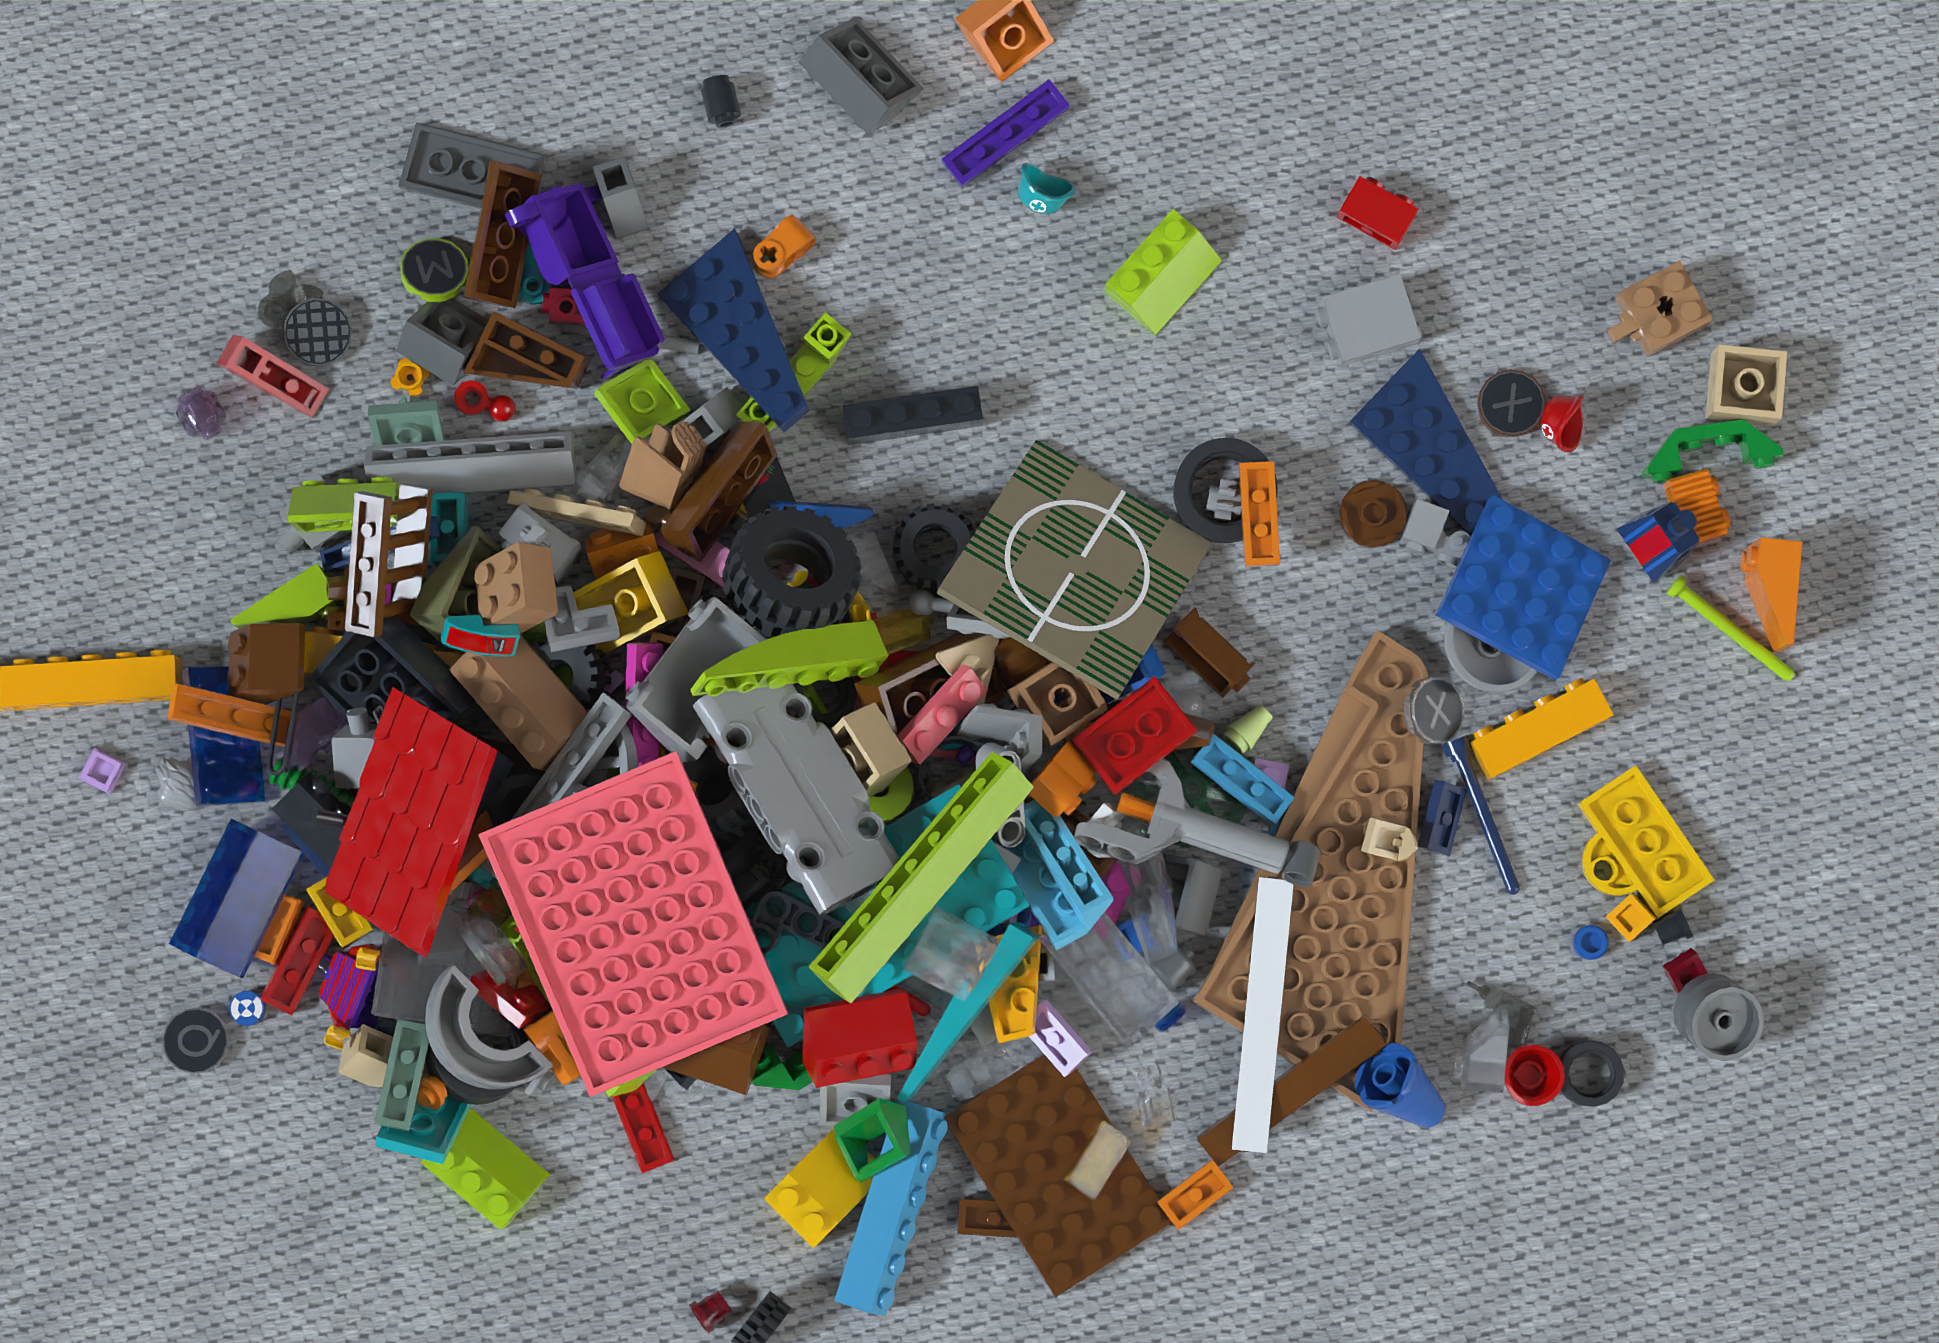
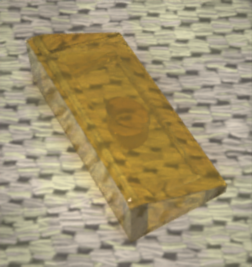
M908 608L874 619L888 655L928 641L931 637L929 615H916Z
M1103 1121L1065 1181L1095 1200L1132 1140L1106 1121Z

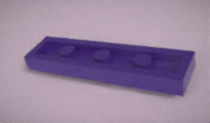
M1048 79L943 157L942 163L961 188H963L1067 111L1070 105L1051 80Z

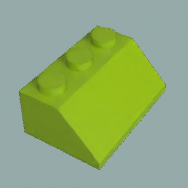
M1172 209L1106 282L1104 292L1156 336L1222 260L1199 230Z
M390 477L372 478V483L358 484L357 479L337 480V485H324L323 481L319 480L303 481V486L293 487L288 523L299 533L352 531L355 492L365 491L392 497V501L399 500L400 485L397 482H393V479ZM397 515L391 516L390 527L397 525Z
M472 1108L469 1109L444 1164L422 1159L420 1162L500 1230L506 1229L550 1175V1173Z

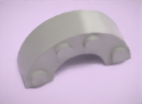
M455 965L445 969L430 992L426 1006L425 1023L430 1046L446 1070L469 1085L497 1090L515 1087L532 1081L553 1066L529 1040L506 1051L490 1048L479 1041L471 1029L469 1019L471 1001L479 990Z

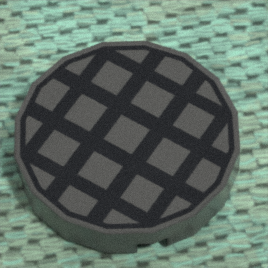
M313 298L302 301L291 309L285 320L283 336L287 349L296 359L306 365L322 367L335 363L345 354L351 344L352 327L349 317L339 305L330 300Z

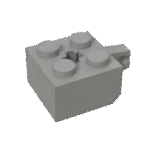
M522 503L515 510L498 533L503 543L501 545L503 549L518 541L551 549L554 580L558 586H560L584 554L577 540L568 537L531 510L525 503Z

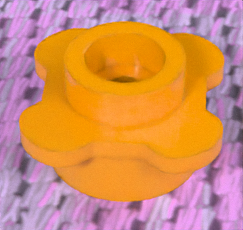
M403 358L398 362L395 376L390 380L391 386L395 390L402 389L409 392L410 396L418 397L423 392L422 385L424 380L429 378L430 371L412 363L408 358ZM413 375V380H407V376Z

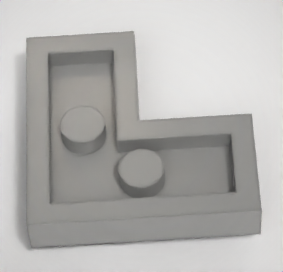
M571 585L555 588L558 614L543 621L551 652L620 639L619 627L612 604L578 610Z

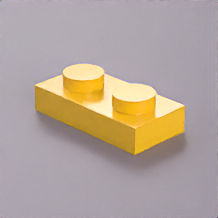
M326 877L306 890L339 945L344 950L372 933L373 929L365 918L325 893Z

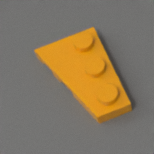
M1040 925L1028 927L1042 935V927ZM1004 933L973 941L981 974ZM1041 937L989 1001L998 1043L1035 1034Z

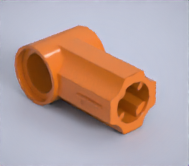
M553 1010L523 1029L528 1040L553 1064L550 1069L561 1085L572 1082L581 1076Z

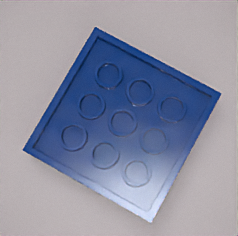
M1492 495L1485 504L1435 615L1549 678L1556 680L1563 671L1611 559Z

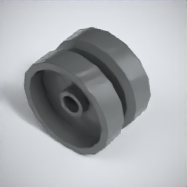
M1716 973L1700 975L1688 982L1677 995L1673 1008L1674 1024L1680 1035L1711 1059L1727 1061L1740 1058L1752 1050L1760 1039L1764 1027L1763 1009L1757 998L1729 977Z

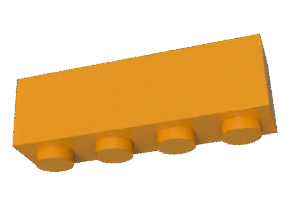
M1580 678L1564 686L1567 693L1557 698H1554L1551 693L1535 701L1536 709L1524 714L1522 709H1519L1504 717L1505 725L1494 730L1490 724L1473 733L1476 740L1470 742L1472 746L1471 751L1487 781L1614 716L1595 679L1585 683L1584 679Z

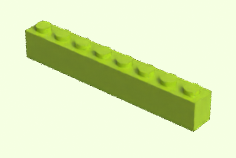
M992 751L810 964L809 968L831 991L852 1003L877 972L887 963L888 959L904 940L910 936L911 932L926 914L932 910L949 887L955 883L965 868L977 857L982 848L1002 827L1009 816L1024 801L1034 786L1013 762Z

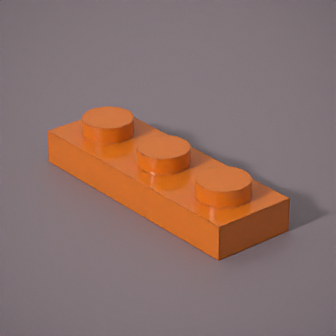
M1274 461L1239 463L1245 567L1279 566L1280 551Z

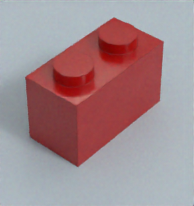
M1359 176L1339 210L1337 218L1396 251L1419 208L1413 206L1414 202L1409 197L1397 193L1395 196L1384 190L1385 186L1380 181L1372 177L1365 179Z

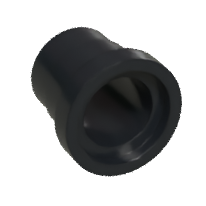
M1679 905L1673 908V912L1652 922L1662 945L1684 937L1687 940L1694 937Z

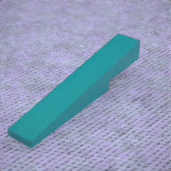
M1018 921L1009 924L980 978L973 974L963 978L897 1099L905 1103L915 1097L1042 935Z

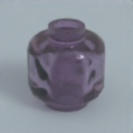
M196 387L178 398L179 404L175 409V413L188 436L194 438L203 436L204 440H208L217 436L222 431L221 425L226 420L227 415L213 391Z

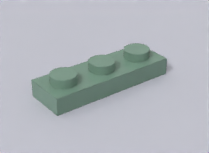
M397 1019L374 1122L375 1125L405 1131L410 1130L429 1044L426 1024Z

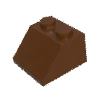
M249 624L230 633L228 642V696L267 705L304 690L305 624Z

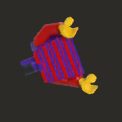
M377 945L353 946L348 952L337 951L333 956H325L319 962L318 971L325 976L319 995L327 1004L334 1023L326 1032L324 1038L325 1045L342 1050L345 1038H349L351 1035V1028H360L364 1024L375 1029L387 998L392 969L391 965L378 960L380 950Z

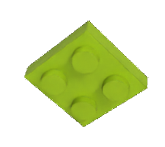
M652 358L644 360L599 386L594 393L631 444H633L634 439L637 437H641L645 441L651 438L656 424L660 423L668 428L688 416L690 408Z

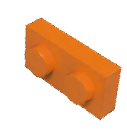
M1211 1159L1159 1199L1157 1203L1177 1230H1179L1234 1187L1213 1159Z

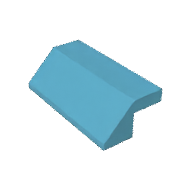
M1034 799L1024 805L1026 830L1023 840L1015 847H1003L1022 858L1013 875L1030 903L1029 908L1055 950H1058L1086 935L1113 902V896L1060 815L1054 818Z

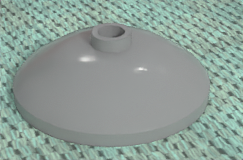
M1448 622L1446 623L1444 644L1447 657L1456 673L1471 686L1485 692L1504 693L1524 685L1537 672V670L1491 645L1490 652H1486L1482 648L1483 641Z

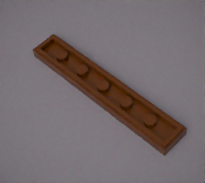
M1366 1015L1360 1017L1274 1080L1269 1130L1387 1045L1385 1039ZM1236 1108L1197 1136L1198 1142L1218 1167L1241 1151L1232 1149Z

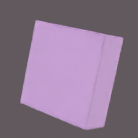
M94 748L78 779L111 794L126 763Z

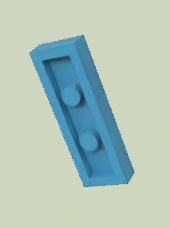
M1215 734L1212 735L1210 745L1202 746L1190 762L1271 827L1277 823L1295 798Z

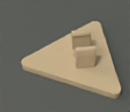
M987 634L939 651L936 654V659L950 676L962 664L971 667L985 688L988 689L995 660L994 650L1000 638ZM987 692L975 706L984 704Z

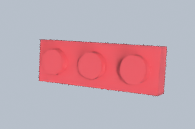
M962 664L897 735L898 740L905 746L912 762L921 765L988 691L971 667Z

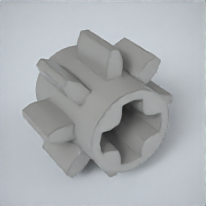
M1221 478L1219 486L1210 485L1206 510L1214 511L1213 520L1229 522L1231 515L1240 516L1241 495L1240 490L1236 489L1237 481Z

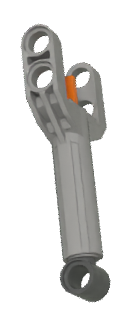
M1165 760L1159 761L1135 780L1160 789L1155 803L1126 793H1122L1116 812L1148 823L1144 837L1097 821L1079 823L1073 836L1077 843L1084 848L1134 865L1156 856L1163 848L1181 841L1276 874L1283 868V879L1288 883L1302 887L1312 885L1321 855V850L1311 843L1294 841L1289 849V841L1190 808L1183 796L1181 781L1170 762Z

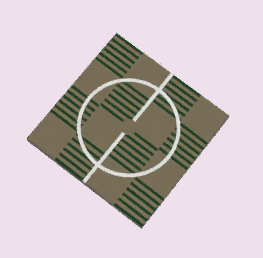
M1035 440L940 585L937 594L1118 700L1210 549L1212 542L1040 441Z

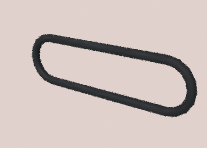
M300 691L294 695L285 758L278 770L273 769V755L282 699L276 702L267 760L268 771L275 776L285 771L290 760Z

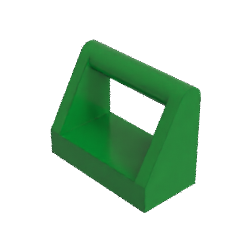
M879 1098L834 1125L835 1139L855 1179L860 1183L911 1153L907 1111L904 1105ZM886 1132L894 1148L868 1163L866 1143Z

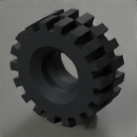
M544 636L545 642L536 641L531 645L554 673L563 664L572 668L573 682L569 690L587 710L594 706L603 692L607 695L609 694L608 691L604 690V685L611 684L612 677L605 676V671L611 670L609 662L601 660L606 655L602 650L595 649L596 644L551 652L548 638Z

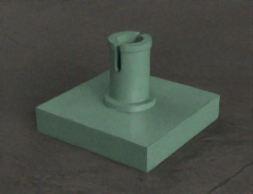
M404 396L397 404L370 405L368 407V418L375 445L446 440L438 401L420 402L417 397L410 396V403H407V396Z

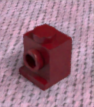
M551 284L550 293H543L542 311L543 313H549V322L583 323V325H586L570 292L573 290L570 284ZM568 300L572 303L573 308L570 311H564L560 307V303Z

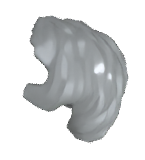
M193 755L186 762L178 761L175 758H163L160 760V764L155 769L160 781L157 795L164 804L181 811H197L208 804L209 800L213 798L215 782L205 763L200 758Z

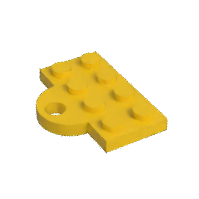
M1636 765L1577 804L1596 832L1583 849L1581 859L1583 873L1588 882L1601 893L1611 896H1622L1636 891L1647 908L1658 919L1715 880ZM1598 861H1606L1610 864L1612 875L1608 880L1603 881L1595 876L1594 866Z

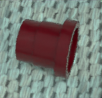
M718 1290L698 1303L693 1301L689 1304L691 1311L708 1334L714 1331L713 1326L732 1313L728 1303Z

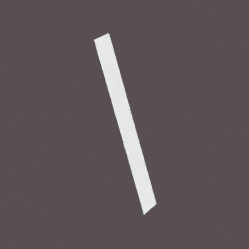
M1259 877L1232 1141L1233 1150L1267 1153L1293 884L1281 879Z

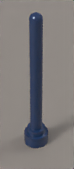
M1466 735L1442 744L1446 757H1450L1452 763L1456 762L1505 888L1509 894L1515 895L1519 892L1520 886L1469 759V756H1472L1470 752L1472 746L1469 737Z

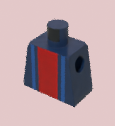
M1672 501L1643 512L1617 528L1653 583L1676 569L1699 543V537L1693 529L1697 524L1695 515L1689 510L1681 511L1676 503Z

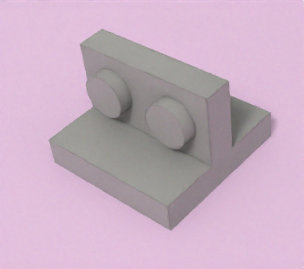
M893 1073L820 1087V1125L834 1126L879 1098L891 1101Z

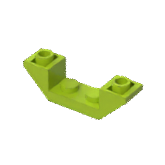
M826 312L803 337L804 344L789 360L804 397L833 365L852 336L848 330ZM752 398L736 414L743 422H762L767 426L769 432L777 426Z

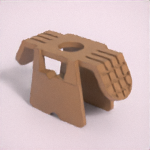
M685 421L675 424L672 432L662 424H656L649 443L641 437L634 439L619 486L624 491L660 505L644 512L646 521L662 523L667 513L675 510L681 501L685 488L689 484H694L704 461L703 456L707 444L696 428Z

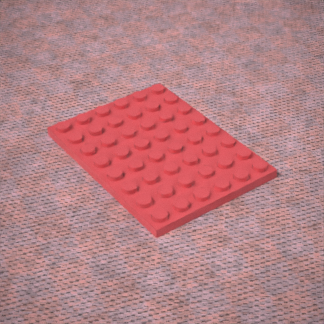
M678 751L478 834L590 1097L788 1014Z

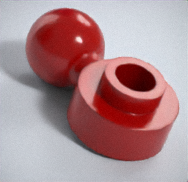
M465 381L455 390V404L459 411L465 415L476 416L487 410L496 421L507 422L516 413V404L512 398L506 395H498L491 398L486 388L477 381ZM470 393L478 395V402L474 405L466 403V396Z

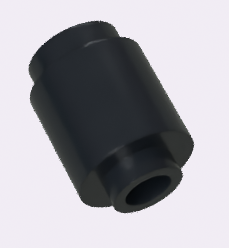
M716 75L703 80L704 88L701 90L708 122L716 124L718 128L734 125L736 119L741 116L734 83L730 82L728 75Z

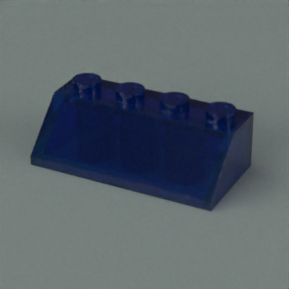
M231 818L169 944L197 959L235 976L244 978L304 853Z

